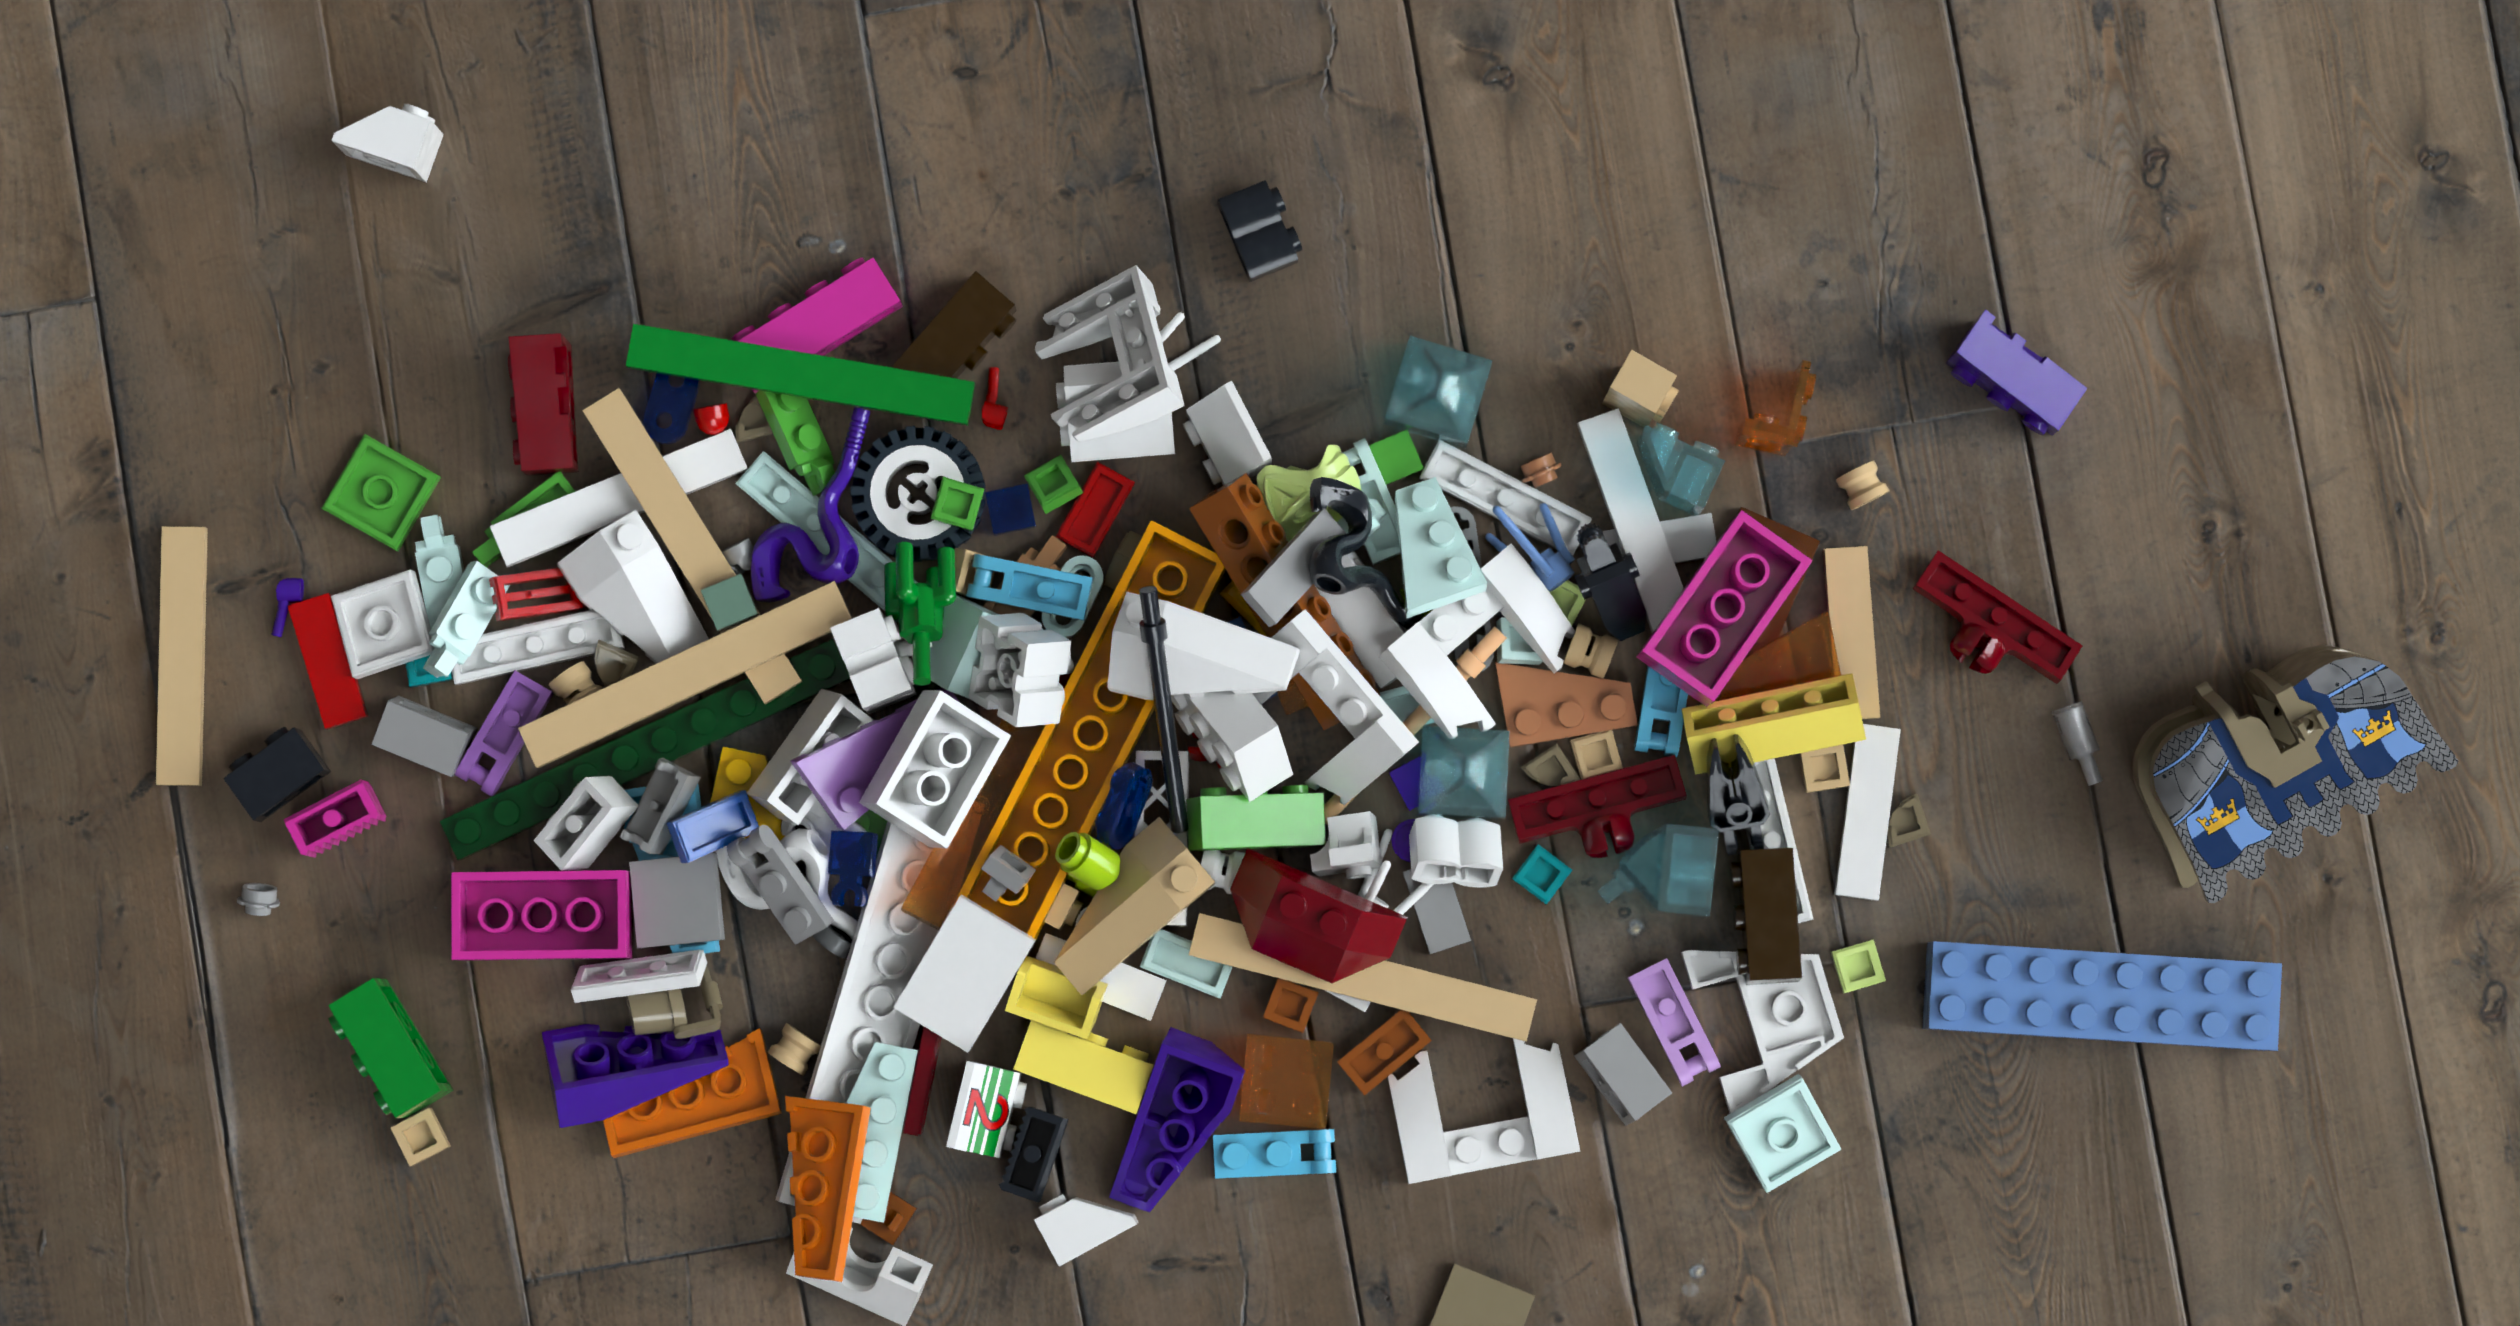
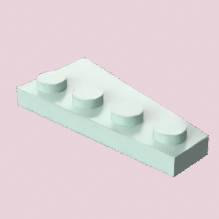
M875 1042L846 1102L871 1108L853 1217L882 1223L885 1221L918 1050Z

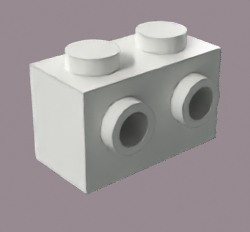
M612 776L585 777L575 786L572 794L559 810L549 818L546 826L534 839V842L561 871L588 869L639 805Z

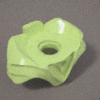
M1328 445L1321 462L1312 469L1305 470L1294 466H1289L1286 469L1278 465H1268L1258 473L1257 486L1263 495L1264 503L1275 521L1283 527L1288 542L1316 513L1312 512L1310 508V486L1313 479L1320 477L1331 478L1361 490L1360 479L1354 466H1350L1348 457L1341 453L1338 445ZM1327 506V512L1336 522L1343 518L1339 513Z

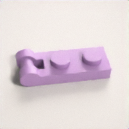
M1667 958L1627 978L1682 1087L1693 1082V1076L1705 1070L1710 1073L1721 1067ZM1694 1042L1699 1054L1685 1061L1679 1049Z

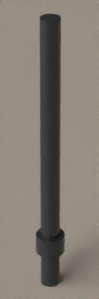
M1146 586L1139 590L1143 620L1139 623L1141 640L1147 645L1171 831L1173 833H1183L1188 831L1189 827L1164 641L1168 638L1166 620L1160 616L1157 588Z

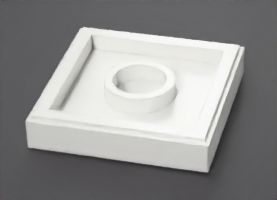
M410 569L331 596L353 678L360 679L429 656L435 647L429 644L432 637L429 635L431 628L415 571Z

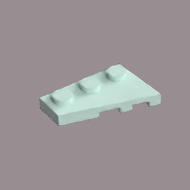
M1436 477L1396 490L1395 509L1401 549L1406 619L1485 592L1487 581Z

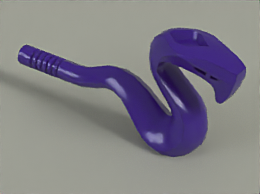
M854 407L851 416L852 421H850L849 431L844 443L845 447H843L837 470L822 490L818 501L817 516L821 530L830 547L829 554H822L807 533L798 526L790 523H780L771 526L759 536L752 553V588L757 601L771 603L783 600L791 595L790 591L781 588L779 584L781 557L785 546L789 542L793 546L804 570L816 581L824 584L835 581L836 584H840L851 578L855 573L859 560L858 547L849 530L842 522L837 505L841 494L853 476L870 411Z

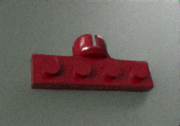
M1939 550L1934 554L1912 588L1956 617L1960 622V629L1950 643V651L1962 663L1975 647L1978 648L1979 652L1969 666V669L1978 673H1991L1998 666L2003 656L2009 654L2058 684L2083 647V645Z
M1672 755L1508 799V806L1519 844L1566 831H1577L1581 835L1586 854L1591 858L1608 857L1606 852L1608 850L1605 838L1606 833L1610 834L1615 854H1620L1631 848L1634 843L1635 835L1630 822L1632 815L1637 812L1686 800L1687 794L1676 757Z

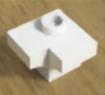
M1367 811L1327 817L1329 828L1328 841L1319 852L1310 855L1312 872L1317 876L1346 873L1347 879L1372 876L1371 869L1380 868L1382 865L1376 816Z

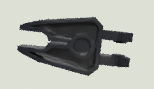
M1595 523L1585 524L1578 530L1577 540L1584 554V557L1577 559L1582 573L1574 576L1584 600L1590 597L1593 598L1606 629L1620 641L1644 632L1646 610L1633 580L1639 577L1640 574L1631 553L1622 555L1617 543L1609 545L1599 525L1596 526Z
M1738 734L1734 735L1737 757L1731 762L1734 779H1731L1729 763L1723 762L1720 759L1716 738L1711 740L1707 754V811L1709 822L1712 828L1720 833L1724 832L1728 856L1737 854L1738 842L1733 830L1750 827L1749 835L1754 850L1764 849L1760 825H1764L1770 816L1767 796L1748 747Z

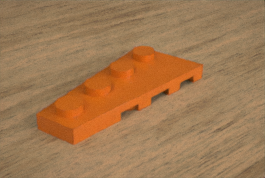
M761 1028L746 1035V1038L730 1047H725L728 1066L603 1120L611 1156L617 1158L782 1114Z
M785 1096L786 1111L790 1112L791 1132L787 1133L788 1151L792 1152L793 1177H790L791 1195L795 1196L796 1216L792 1218L795 1275L842 1282L871 1108L864 1105Z

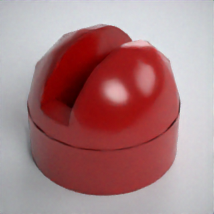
M727 403L693 409L695 422L705 434L717 435L725 430L728 425L729 411Z

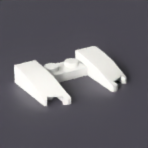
M1137 265L1044 314V321L1048 325L1056 327L1052 338L1036 343L1035 351L1041 359L1113 337L1122 376L1051 414L1054 422L1061 428L1069 423L1076 428L1071 435L1078 442L1126 431L1156 420L1185 406L1177 375L1168 366L1155 316L1161 313L1153 284Z
M1512 544L1508 545L1481 568L1487 581L1485 592L1433 609L1379 656L1449 739L1458 736L1457 726L1478 722L1480 732L1490 730L1496 724L1469 684L1447 657L1448 654L1499 611L1554 674L1562 668L1564 662L1563 659L1557 656L1564 636L1571 639L1575 634V630L1551 593Z
M1305 609L1279 630L1272 639L1299 648L1300 653L1290 680L1300 673L1355 738V740L1304 782L1314 790L1321 786L1340 796V803L1345 805L1410 751L1419 741ZM1277 691L1252 694L1262 705Z
M1513 1038L1527 1111L1526 1117L1443 1132L1427 1050L1421 1051L1414 1056L1419 1065L1401 1079L1397 1080L1393 1073L1390 1074L1388 1081L1408 1184L1580 1152L1559 1045L1552 1043L1550 1051L1526 1045L1524 1044L1525 1041Z

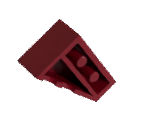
M561 333L508 336L510 348L508 371L510 380H513L514 397L510 399L512 422H517L518 439L513 440L514 464L521 465V471L527 476L556 474L559 471L561 473L579 472L572 345Z

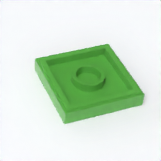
M364 434L323 504L322 509L392 549L399 551L441 477Z

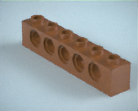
M1247 473L1207 494L1189 508L1240 593L1266 567L1262 558L1269 564L1288 543L1283 527L1275 521L1264 503L1260 489L1252 483ZM1240 521L1246 526L1247 531L1243 529V527L1240 524ZM1314 584L1311 585L1277 624L1270 627L1247 603L1262 630L1269 638H1272L1287 623L1306 609L1378 695L1381 696L1376 688L1372 674L1362 665L1354 651L1352 641L1342 632L1331 613L1329 603L1319 594ZM1300 673L1292 678L1323 730L1341 722Z

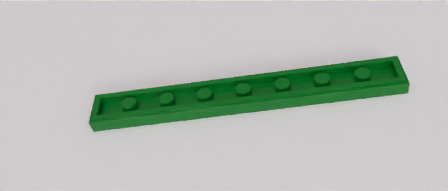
M633 324L626 367L631 369L966 426L969 423L976 384L974 381Z

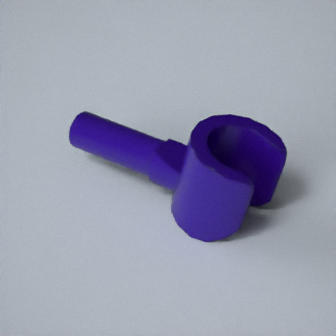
M286 578L278 583L276 587L278 610L271 635L282 637L289 610V602L303 601L304 580L302 578Z

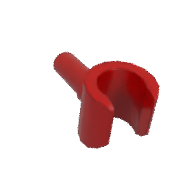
M990 367L988 372V392L982 408V422L987 427L1002 430L1009 407L996 404L998 399L999 368Z

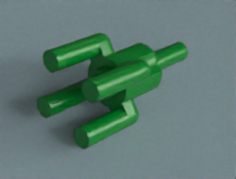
M899 542L895 546L896 562H889L884 565L886 617L892 615L894 621L899 620V637L904 638L908 644H913V682L916 685L923 686L931 683L930 642L939 641L942 638L944 607L953 604L956 600L955 550L952 547L939 548L937 550L938 567H930L926 570V583H914L913 545L909 542Z

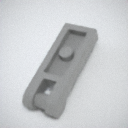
M761 825L752 830L747 839L740 837L727 845V853L730 860L735 865L742 867L795 945L824 930L834 921L770 827ZM757 852L764 854L767 859L762 861Z

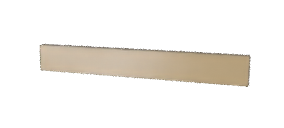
M618 388L582 411L711 617L701 590L734 577L736 574L622 390ZM756 608V610H757V612H758L759 615L754 616V617H752V618H749V619H747V620H745V621H742V622H740V623H737V624H735V625H733V626H730V627H728V628H725V629H723V630H720V633H724V632H726V631H728V630H730V629H732V628H734V627H736V626H739V625H741V624H743V623H745V622H747V621H749V620H752V619H754V618L760 616L761 614H760V612L758 611V609ZM786 654L745 672L764 704L771 702L802 682Z
M833 581L518 729L536 768H540L832 632L831 627L852 619V616L836 582Z
M1199 913L1189 951L1190 956L1526 1042L1537 999L1389 961H1382L1337 982L1329 983L1251 949L1243 924Z

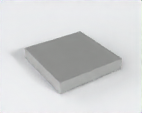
M709 853L689 863H681L679 857L629 862L637 948L725 940L717 853Z

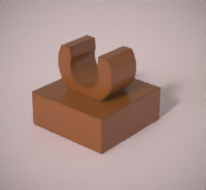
M890 1191L884 1223L862 1219L860 1225L891 1245H894L917 1208Z

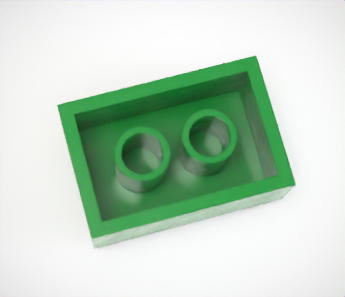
M372 978L328 1005L333 1013L328 1018L332 1028L341 1040L347 1038L356 1051L351 1055V1059L364 1078L368 1075L372 1078L378 1088L373 1095L386 1115L392 1113L395 1118H409L454 1091L387 979Z

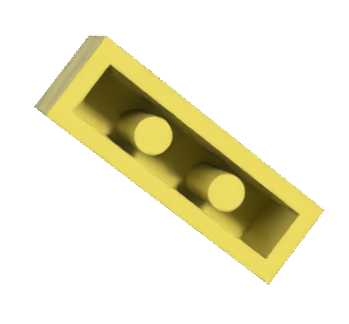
M1031 1020L1013 1070L1137 1114L1154 1065L1146 1062L1149 1056L1146 1052L1125 1045L1122 1053L1106 1047L1108 1039L1090 1033L1086 1040Z

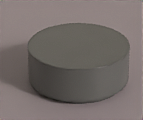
M830 924L824 930L813 935L815 940L827 950L840 958H847L852 939L840 929Z

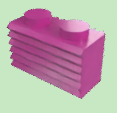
M360 779L285 818L284 822L300 854L316 858L317 853L323 854L325 849L331 850L332 845L339 846L340 840L346 842L348 836L354 838L356 832L362 834L363 828L369 830L371 824L377 826L379 820L385 822L387 816L370 783Z

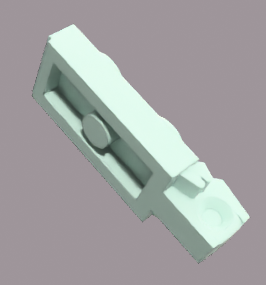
M438 514L420 518L424 540L415 542L417 551L415 553L430 628L433 627L464 572L460 546L456 544L454 535H444L441 516L438 517Z
M472 561L467 565L429 632V635L432 636L429 644L435 648L423 669L436 678L440 676L447 677L456 663L459 665L463 664L470 657L497 609L496 604L493 605L492 596L494 595L493 587L490 588L489 579L498 575L478 561ZM510 585L504 586L505 593L507 592Z

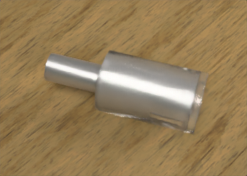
M2080 701L2053 711L2052 714L2069 760H2079L2088 786L2102 782L2103 780L2093 753L2100 750L2083 702Z

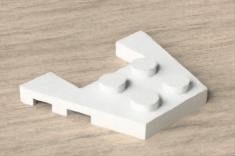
M1699 950L1681 952L1692 990L1730 978H1736L1761 1059V1065L1719 1077L1729 1114L1770 1091L1781 1081L1844 1038L1819 954H1801L1802 979L1799 982L1746 985L1745 974L1738 975L1736 952Z

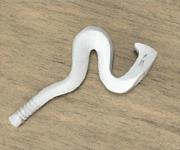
M799 828L788 833L780 841L795 864L800 860L805 862L806 880L834 919L831 925L844 931L853 939L858 921L837 908L830 900L828 894L832 854L828 843L813 829ZM727 846L716 850L715 853H717L718 865L722 876L737 900L753 909H770L742 867L735 865L730 860Z

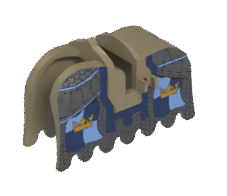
M2324 644L2304 648L2288 656L2267 672L2251 668L2244 673L2243 682L2255 703L2254 708L2259 718L2251 715L2240 717L2231 705H2228L2213 691L2207 681L2194 687L2196 694L2192 698L2193 705L2166 715L2152 724L2142 736L2133 757V780L2138 794L2167 851L2179 885L2182 888H2189L2199 881L2205 900L2208 903H2216L2226 895L2228 887L2225 877L2229 870L2236 869L2247 879H2258L2264 874L2266 868L2264 852L2268 848H2275L2282 856L2287 858L2297 857L2302 852L2304 846L2302 831L2305 827L2313 826L2319 834L2327 837L2333 836L2341 828L2340 809L2344 805H2351L2358 813L2363 815L2373 814L2378 809L2380 803L2378 788L2381 784L2389 783L2395 791L2403 794L2409 793L2417 785L2418 779L2415 769L2420 762L2425 761L2434 770L2445 772L2456 767L2458 759L2433 728L2399 675L2380 661L2362 656L2349 649ZM2277 706L2279 712L2274 714V708Z

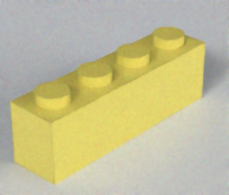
M1853 673L1715 701L1707 707L1700 704L1682 708L1686 737L1695 775L1707 772V754L1713 738L1717 740L1720 759L1723 762L1729 763V768L1731 767V762L1737 757L1734 741L1735 734H1738L1748 747L1754 763L1866 740Z

